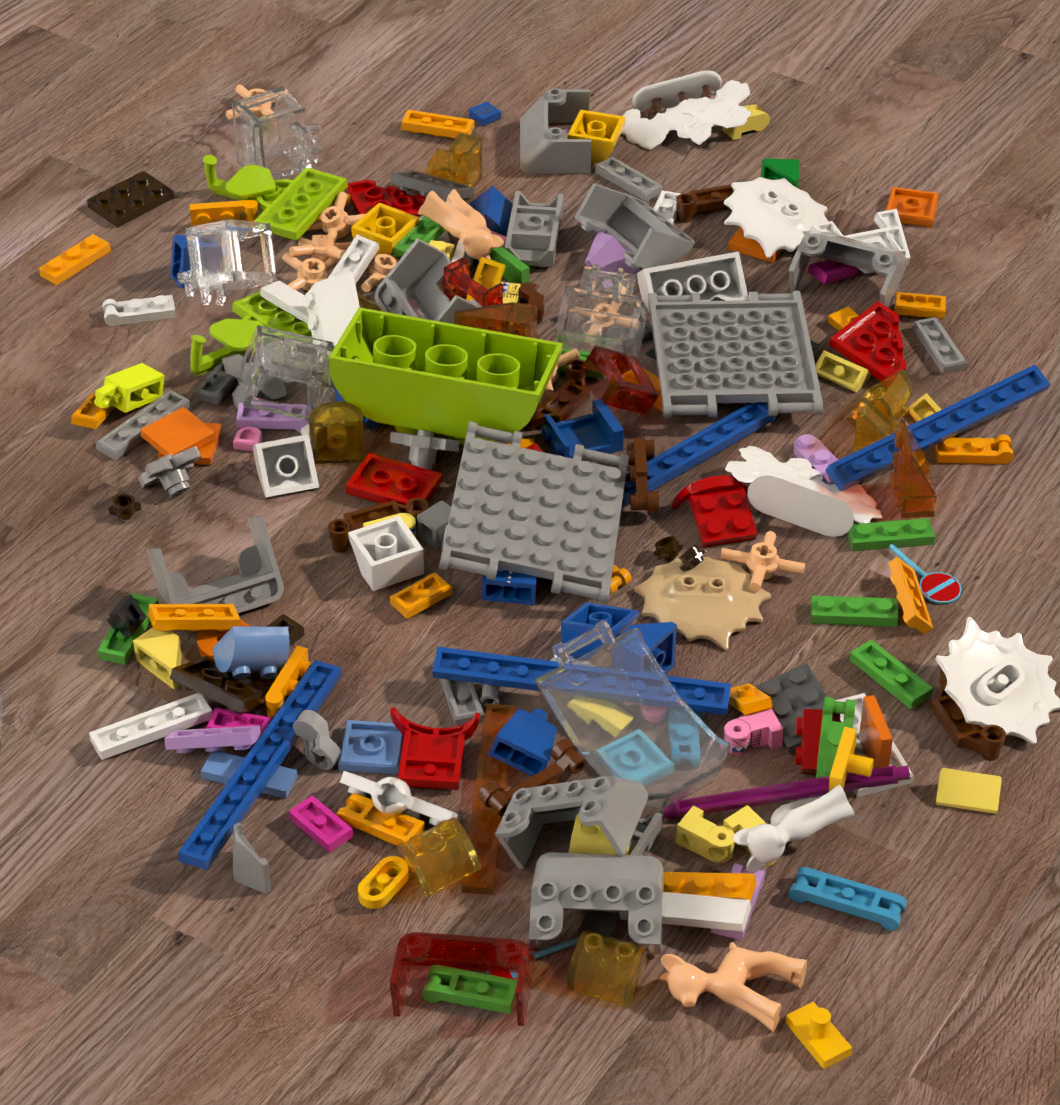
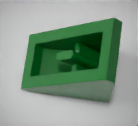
M765 158L762 160L761 177L769 180L785 178L793 186L799 188V160Z

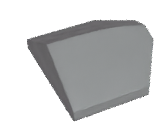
M237 823L233 828L234 881L267 894L271 892L269 863L265 858L261 859L243 835L242 825Z

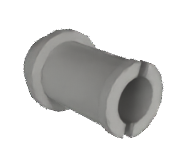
M481 684L483 687L480 703L485 708H496L499 705V694L502 686Z

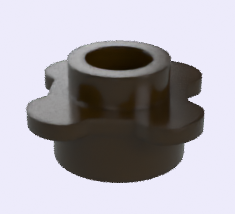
M121 494L113 499V505L108 508V511L111 515H118L122 520H129L136 511L141 510V503L135 502V498L132 495Z
M669 536L655 543L656 550L653 553L655 556H658L659 560H671L678 556L684 547L679 545L674 536Z
M697 544L679 557L683 563L679 568L682 570L688 565L690 569H693L705 560L702 554L708 549L701 550Z

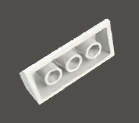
M739 251L646 268L637 273L641 298L649 313L648 293H656L657 296L691 295V293L699 292L701 301H711L714 297H719L725 301L749 300Z

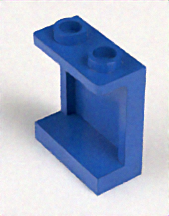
M602 398L592 401L591 414L558 423L554 422L550 414L544 415V425L541 426V434L544 441H548L551 445L554 455L573 458L576 444L584 445L585 449L608 454L623 450L624 429Z

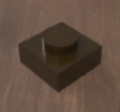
M285 614L266 626L288 627L289 647L305 635L304 627Z

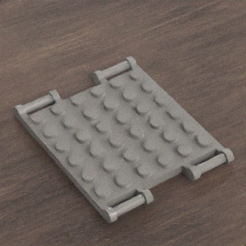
M800 291L784 294L749 292V300L701 301L699 292L691 293V295L657 296L656 293H648V307L651 317L663 418H671L672 415H708V417H717V403L767 402L769 416H777L778 413L823 414V401ZM783 402H800V403H783ZM677 404H694V405H677Z
M469 421L439 569L447 570V568L485 575L487 576L486 579L495 580L497 569L499 568L553 580L551 593L560 594V592L598 599V603L607 604L610 594L629 455L621 454L617 456L585 449L584 445L579 444L575 445L573 458L520 448L523 432L514 431V433L478 426L477 422ZM475 436H477V437H482V438H486V439H491V440H496V441H500V442L510 443V444H512V445L497 443V442L488 441V440H483V439L474 438V437H475ZM581 459L617 466L618 468L590 463L588 461H581Z

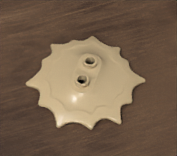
M679 553L668 564L655 566L653 574L646 581L635 586L634 592L644 598L642 616L656 618L659 623L674 622L677 624V632L683 634L687 641L696 639L710 640L724 651L729 650V638L732 633L744 631L747 622H763L759 606L762 602L771 598V594L762 588L758 592H754L749 588L753 575L743 569L742 563L721 561L710 556L703 557L705 560L693 569H690L687 565L681 570L679 567L683 563L679 557L682 553Z

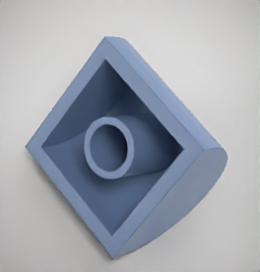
M233 626L212 648L218 670L220 672H232L234 679L247 678L251 675L250 672H260V678L262 679L277 677L278 672H281L286 664L289 655L288 627Z

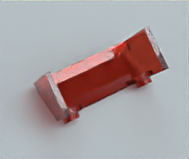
M431 932L408 933L398 942L390 978L394 1016H401L411 965H441L460 969L518 973L515 991L518 1026H525L536 960L534 946L529 941L523 939Z

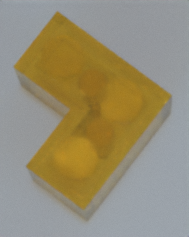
M459 133L450 145L449 150L441 148L436 150L427 163V174L476 187L482 179V138Z

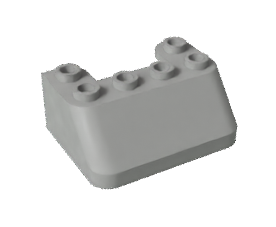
M594 183L574 217L582 223L581 228L593 234L596 231L597 233L601 232L613 236L625 250L623 255L626 259L625 263L637 270L639 267L646 269L673 264L690 252L695 244L694 240L642 200Z
M418 238L375 291V301L382 312L473 327L486 312L482 305L475 300L467 301L455 295L449 301L439 285L449 275L451 261L444 251Z
M601 776L592 779L521 788L513 794L495 835L517 868L524 869L543 824L575 820L576 814H578V818L584 826L599 825L618 856H624L647 802L648 792L640 781L613 776Z
M554 852L542 855L536 863L531 890L529 941L532 949L539 950V941H550L559 936L563 928L564 909L629 912L628 932L632 940L641 945H654L655 954L661 955L664 868L662 863L652 856Z

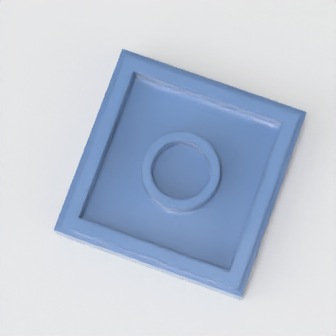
M347 720L338 763L339 771L398 775L404 735L399 732L393 723Z

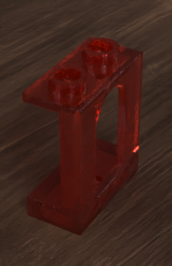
M463 257L443 267L444 293L449 301L455 295L465 300L467 295H470L486 311L473 328L493 331L503 325V284L499 283L490 289H486L469 277V261Z
M595 345L582 364L583 368L603 373L610 386L601 398L605 405L646 415L659 397L658 392L636 356ZM631 368L640 385L625 381L622 375Z

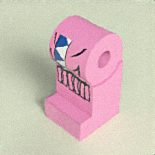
M772 708L739 717L725 725L724 748L731 754L742 755L749 749L769 745L771 750L782 747L783 728Z

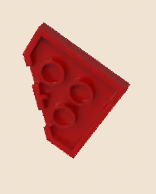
M368 179L347 183L348 187L345 189V193L350 195L351 204L357 215L367 214L378 203L417 217L422 216L418 214V211L424 204L426 196L419 194L417 197L408 195L406 191L390 185L387 188L376 186L375 181Z
M877 301L830 338L829 345L858 366L868 369L872 376L888 387L905 374L907 366L906 360L903 357L904 347L902 335L899 332L898 314L880 301Z

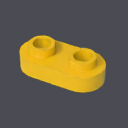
M389 856L382 859L359 883V902L369 909H378L385 906L408 881L409 871L407 862L397 856Z

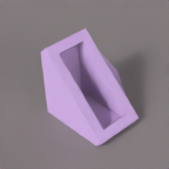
M601 232L596 234L585 263L599 280L641 271L640 267L637 270L625 263L626 259L623 257L625 250L613 236Z

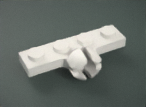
M344 771L340 783L349 786L347 791L349 793H356L364 797L366 793L371 794L375 807L386 814L396 815L402 812L419 819L421 813L430 817L428 823L446 829L448 824L458 827L462 817L461 814L411 796L410 788L401 779L386 777L378 782H374Z

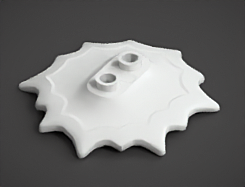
M758 177L753 181L733 182L731 187L734 192L724 201V204L732 209L731 215L725 220L724 224L740 226L744 231L745 238L754 239L760 243L767 258H771L779 249L793 252L795 248L799 247L802 238L811 234L812 225L829 222L824 215L827 207L815 202L807 192L796 188L785 178L769 180Z
M967 617L963 635L958 640L949 641V655L936 656V662L947 678L945 692L960 707L967 723L981 727L998 725L1005 730L1006 736H1016L1030 744H1036L1037 728L1050 723V712L1060 710V699L1054 692L1057 683L1048 675V667L1053 661L1052 656L1036 654L1026 649L1020 633H1016L1008 639L1002 637L999 631L987 633L982 631L971 617Z

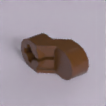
M522 282L520 308L527 312L528 321L543 322L544 296L537 292V283Z

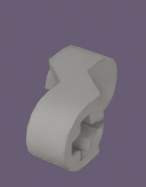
M312 710L302 711L293 724V730L304 741L306 758L316 767L322 770H330L338 760L341 751L337 744L329 738L328 722Z

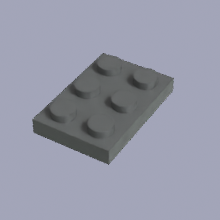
M414 170L391 173L390 183L398 185L400 190H418L419 195L426 197L430 191H434L444 202H446L448 195L453 189H456L463 200L474 196L475 187Z
M808 663L754 686L771 697L772 710L783 728V744L790 755L795 753L796 747H801V735H796V717H802L803 709H823L824 699L827 697Z

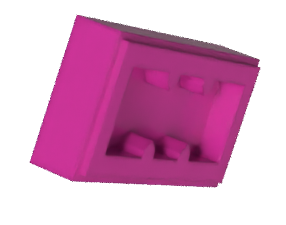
M827 259L810 264L807 272L822 283L827 284L858 275L859 269L855 266Z
M215 708L206 729L260 725L262 735L272 721V718L248 713L239 714L230 710Z

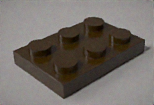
M142 171L87 199V205L89 209L118 228L174 199V191L145 171Z
M207 656L172 668L170 679L179 683L183 689L196 691L204 695L206 700L219 702L227 706L231 712L239 714L266 704L265 696L270 689V686L251 677L234 679L232 672H220L215 661Z

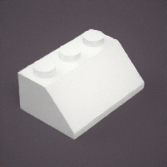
M345 272L316 282L309 292L305 294L304 306L308 312V328L311 330L313 339L312 350L315 352L317 362L329 363L328 357L358 307H360L353 272Z

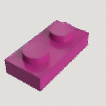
M313 795L289 810V819L329 853L353 837V829Z

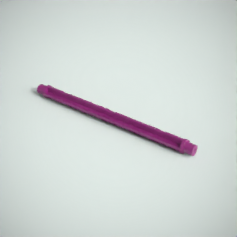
M892 765L872 769L870 777L848 773L843 790L846 792L859 790L860 788L898 784V781L910 779L908 765L900 767ZM830 776L675 800V803L663 805L665 819L672 817L681 819L692 806L703 810L704 814L741 809L747 805L753 807L786 800L822 796L829 792Z

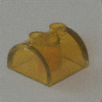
M901 369L868 389L848 416L847 421L857 430L866 434L877 435L884 432L889 434L894 431L899 425L896 418L900 419L910 409L906 403L912 395L913 386L907 373Z
M332 401L317 406L309 416V431L315 464L363 462L365 459L363 414L357 406L348 402Z
M455 817L443 820L438 825L420 834L413 835L410 839L397 845L399 857L408 864L409 873L425 897L482 869L477 853L467 833Z
M584 930L576 944L567 978V990L629 1008L649 961V948Z

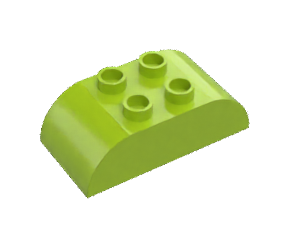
M358 307L328 357L333 383L340 395L354 410L366 418L378 423L394 425L395 429L400 433L416 435L418 430L432 431L446 435L447 439L460 441V444H465L469 421L477 422L478 426L510 433L520 431L533 417L557 365L563 343ZM477 436L474 437V438H480V439L488 440V441H496V440L486 439V438L477 437Z

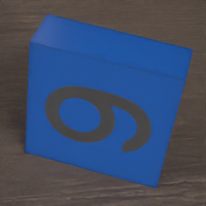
M484 102L470 108L469 116L482 126L501 119V111L489 102Z

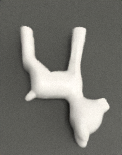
M838 784L825 795L798 799L780 806L772 814L770 824H760L753 828L739 830L734 834L733 841L738 845L748 846L752 855L748 860L747 870L753 873L760 870L767 863L774 862L780 858L787 842L803 840L830 824L853 818L855 814L843 788Z

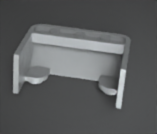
M549 89L521 116L520 169L523 172L530 174H591V139H567V133L561 128L553 127L548 129V123H574L580 109L589 111L590 89Z
M827 232L808 234L802 238L788 270L790 293L797 291L810 258L819 257L887 276L880 292V302L890 308L906 269V256L899 250Z
M263 516L247 518L255 545L243 549L238 555L237 562L240 573L192 589H188L186 580L181 574L167 571L161 548L146 549L158 591L165 604H234L237 613H241L280 599L284 591V585Z

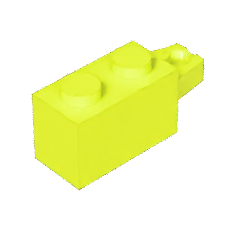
M140 363L106 376L104 386L95 392L96 399L94 404L100 408L114 406L126 413L151 403L163 395L165 375L144 363Z

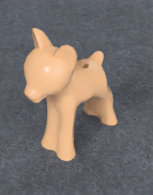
M456 189L450 192L446 202L434 191H430L424 204L418 211L419 215L433 220L445 228L451 235L459 238L464 245L467 255L477 259L479 262L481 257L491 260L489 254L492 249L500 248L504 244L500 236L491 234V231L487 228L485 218L460 197Z
M733 942L729 945L730 951L714 973H706L693 964L686 963L674 954L662 955V965L669 972L661 975L659 979L668 983L672 996L681 1001L684 1007H694L699 995L707 991L722 1001L746 1011L772 1032L775 1031L779 1023L781 1004L754 992L744 985L745 981L765 975H776L801 988L807 969V960L792 958L771 951L756 952L737 947Z

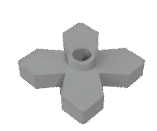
M274 346L256 349L251 363L240 354L223 358L226 374L237 378L239 385L232 393L235 408L238 409L239 403H254L258 392H261L270 400L287 395L284 381L269 374L278 361ZM254 373L256 374V380H255V381H254L253 378H252V376H253Z
M418 430L417 435L391 431L390 435L391 443L410 446L409 460H411V465L432 470V465L436 462L437 449L459 452L460 441L434 437V432Z
M197 446L184 450L175 456L173 454L166 455L157 461L147 464L145 467L146 472L138 478L142 488L161 481L165 492H169L171 497L189 490L190 479L187 472L192 470L194 467L193 463L201 457Z

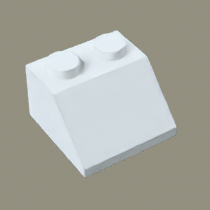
M309 434L258 443L253 446L257 473L265 498L319 488Z
M400 515L348 532L361 575L372 591L424 574L423 548Z

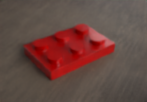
M369 453L345 485L346 494L380 504L396 500L398 504L406 505L413 498H422L429 503L443 482V473Z

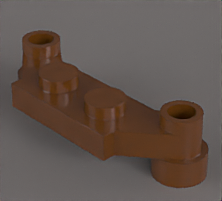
M731 184L689 191V194L683 193L676 197L678 221L689 223L692 221V216L696 213L730 208L724 204V201L734 192Z
M576 359L566 364L568 381L552 397H549L542 404L539 402L533 417L523 429L534 431L538 426L544 425V415L550 414L555 423L565 421L590 398V389H587L585 385L587 364L584 360Z
M634 438L633 443H627L628 464L634 465L630 466V482H635L636 494H631L630 508L631 511L647 510V513H659V492L648 491L647 461L655 457L654 440Z
M413 498L406 505L398 504L396 500L345 513L343 514L344 519H335L328 524V536L332 540V549L338 553L347 551L350 543L348 532L363 528V523L399 513L413 515L416 519V531H418L417 515L428 509L429 504L422 498Z
M941 669L939 675L940 687L937 696L931 699V710L956 747L964 746L981 753L982 757L986 760H997L1000 755V749L1005 744V730L998 725H987L983 728L979 725L967 723L960 707L944 690L947 685V678Z
M562 739L551 751V757L556 763L508 791H505L497 781H489L479 790L478 798L486 807H492L500 817H503L513 794L517 790L545 786L547 784L565 783L572 774L580 773L585 768L587 762L577 752V747L569 739Z

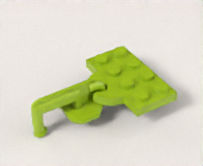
M206 155L203 158L207 185L213 193L239 201H257L262 213L255 220L256 229L295 241L337 199L338 193L343 192L348 187L346 178L308 167L294 180H273L268 168L247 165L242 167L229 181L218 179L216 175L215 165L217 158L213 155Z
M261 291L232 303V312L240 316L242 320L224 319L210 326V335L224 344L225 347L202 356L203 343L206 342V339L200 335L191 336V372L196 376H200L212 371L219 362H223V358L237 354L244 357L256 346L275 347L283 345L298 356L306 354L312 350L313 339L311 330L305 322L261 297Z

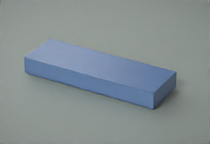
M219 751L211 752L201 770V778L227 784L245 757ZM279 766L261 793L287 799L298 777L297 770Z

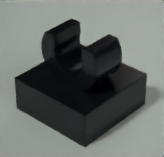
M128 595L123 596L109 613L110 617L106 620L112 629L118 628L125 637L133 635L147 616L133 596Z

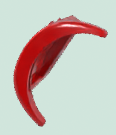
M733 475L712 476L695 481L683 488L672 502V508L677 509L689 499L703 548L755 540L757 538V530L747 500L749 486L747 482H740Z
M392 707L390 709L391 720L399 732L404 735L398 779L406 782L408 787L459 790L465 741L477 729L480 713H475L468 722L459 726L432 728L411 722L403 717L396 708Z

